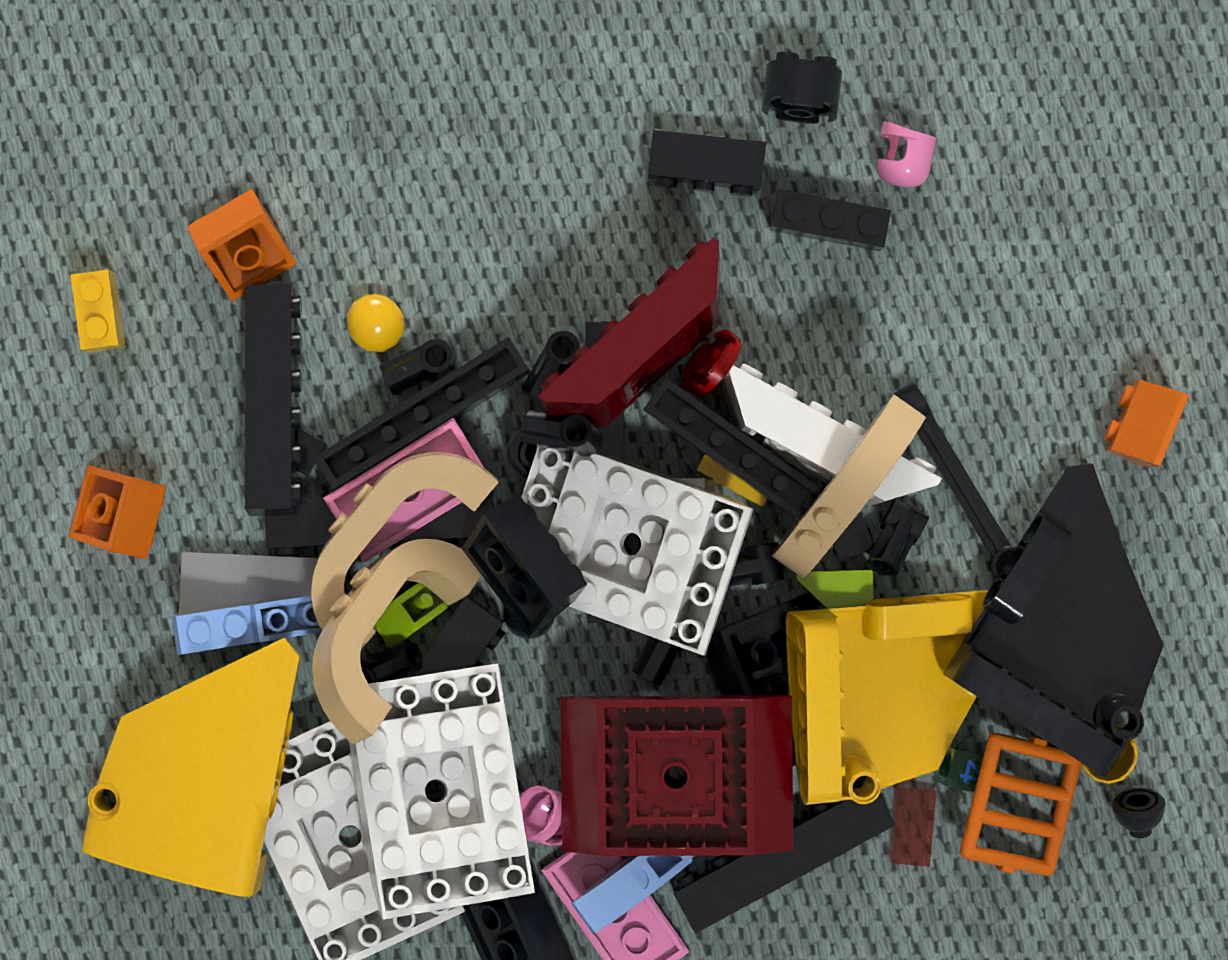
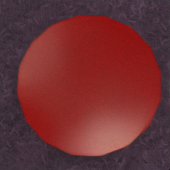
M726 329L716 332L713 337L717 340L711 345L707 342L702 344L683 369L682 379L685 381L680 383L681 388L694 398L701 397L712 390L725 377L736 361L741 349V339L731 331Z

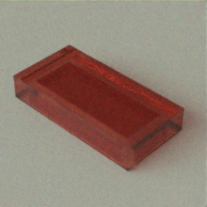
M898 787L891 863L930 867L937 791Z

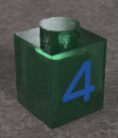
M950 746L940 765L937 782L947 787L974 792L984 753ZM997 765L995 772L1000 773L999 765Z

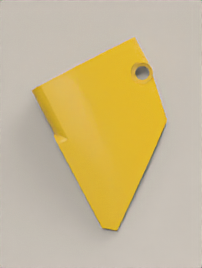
M988 590L872 599L866 601L865 606L791 611L787 613L786 647L789 695H792V735L800 795L805 805L853 800L858 804L872 803L879 796L881 789L939 769L960 725L977 697L942 673L967 634L971 632L974 623L983 611L984 607L982 604ZM860 776H866L864 784L860 788L853 789L855 780Z
M282 638L121 717L97 786L88 795V806L90 809L81 850L83 853L129 869L230 895L251 897L261 890L268 852L263 853L262 848L268 819H271L278 798L293 722V711L290 710L301 657L286 638ZM104 789L111 790L115 794L116 804L114 807H109L103 802L102 793Z

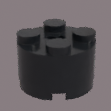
M777 52L776 60L770 61L767 64L762 112L768 115L769 109L777 111V119L805 124H818L819 116H828V122L835 121L838 114L842 71L837 68V60L828 56H817L814 60L799 59L797 53Z

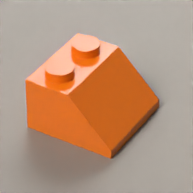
M253 189L248 190L187 226L198 252L232 302L246 294V285H262L297 265Z
M1144 380L1133 381L1132 386L1126 385L1118 401V406L1123 407L1117 421L1113 419L1110 421L1103 438L1104 441L1108 442L1105 451L1146 468L1160 467L1189 395Z
M87 465L68 538L110 552L147 559L150 547L154 541L158 516L164 504L166 486Z

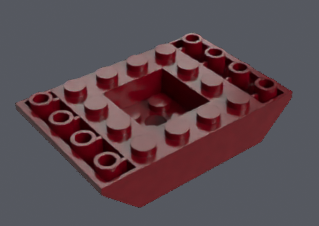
M714 237L707 243L702 240L693 246L685 256L688 261L678 270L671 267L662 274L656 282L659 285L657 289L649 296L645 293L639 295L628 306L627 309L630 313L620 322L616 319L609 322L599 332L598 335L601 339L590 349L586 345L583 346L570 358L569 362L572 365L560 375L558 372H555L540 386L542 392L538 397L546 413L550 416L581 414L597 427H608L718 327L721 271L719 242Z
M792 695L561 696L562 851L595 856L761 855L793 850ZM672 766L683 768L687 773L686 783L677 788L668 785L664 777L668 768Z

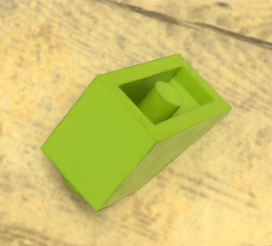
M873 570L811 571L805 578H801L795 573V580L826 609L865 606L866 601L874 599Z
M417 583L391 601L375 624L376 630L387 646L391 647L407 639L453 604L448 606L431 589L421 583Z

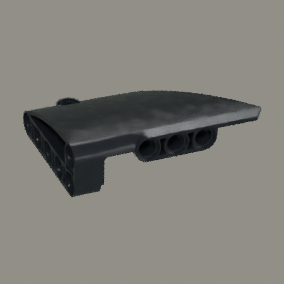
M1093 463L1067 466L988 590L982 604L984 607L983 611L942 674L1106 778L1123 752L1127 742L1136 738L1143 730L1144 718L1140 710L1164 644L1127 558ZM1127 711L1129 715L1127 724L1117 729L1115 726L1117 716Z

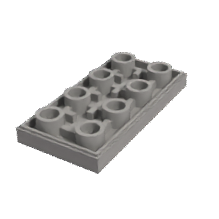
M182 552L179 615L311 595L312 578L318 558Z

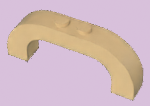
M893 395L875 417L851 455L799 521L794 520L771 556L801 578H805L878 489L926 417L899 397Z
M428 452L408 457L393 465L372 487L366 483L352 501L357 506L347 517L344 513H341L328 529L333 535L323 547L315 565L311 598L314 614L321 630L323 631L334 615L330 612L334 603L346 594L345 576L349 567L408 496L424 489L444 490L457 497L475 512L498 484V479L469 458L446 452ZM374 625L370 633L365 638L362 648L375 634L376 625Z
M417 539L404 543L376 559L368 568L363 567L350 581V585L353 588L349 594L341 596L330 609V612L334 615L321 632L314 650L313 682L323 711L335 728L351 743L356 744L373 736L392 708L368 684L362 672L360 653L365 638L405 581H414L425 585L448 606L468 596L481 577V574L460 547L437 539Z

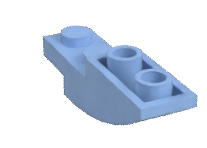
M311 595L172 616L177 655L322 632L314 614Z
M694 856L626 857L571 902V904L590 931L595 934L664 885L690 864Z

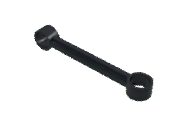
M911 382L894 392L893 395H896L926 417L917 434L991 556L989 561L990 572L996 579L999 575L996 569L999 556L1002 553L1013 552L1016 547H1012L934 419L932 411L921 391L914 382Z

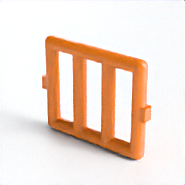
M991 733L987 739L960 847L961 857L967 860L996 865V869L1013 874L1015 870L1044 876L1054 874L1081 769V762L1058 747L1048 745L1047 740L1031 736L1026 740L1001 733ZM1001 749L1066 764L1061 786L995 772ZM991 787L1057 801L1052 822L1049 823L986 809ZM982 824L1047 837L1043 858L1037 859L977 846Z

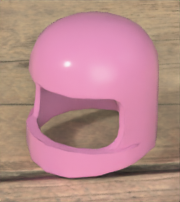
M884 121L880 136L888 140L889 149L886 159L876 160V170L879 177L891 185L903 188L921 185L929 176L937 138ZM902 137L907 143L906 152L902 160L894 161L899 139Z
M539 785L530 787L520 796L526 840L550 846L562 845V792Z

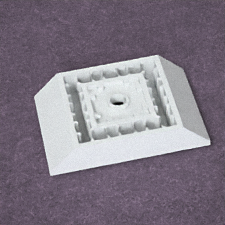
M742 364L740 368L733 365L721 384L733 425L764 448L779 455L782 460L828 484L851 455L867 430L849 420H846L844 425L830 418L832 411L817 402L811 401L809 406L795 399L798 393L784 384L777 382L773 387L761 380L763 374L746 364ZM901 456L865 505L872 506L937 486L942 478L933 474L936 467L917 457L909 461Z
M537 447L521 498L534 509L537 519L547 532L557 539L560 549L570 562L580 569L583 579L588 584L576 601L569 607L705 656L753 508L720 493L600 451L591 456L583 457L571 451ZM631 533L638 535L641 540V549L635 555L629 554L624 548V540Z
M498 663L369 684L392 708L373 736L356 744L349 741L370 880L382 920L535 893ZM431 780H438L445 787V795L438 802L430 801L425 795V787Z
M331 721L289 740L276 807L271 819H268L264 842L318 960H362L465 912L464 906L382 920L370 880L349 740L335 728ZM347 825L356 826L362 836L360 843L355 846L345 845L340 838L342 828Z

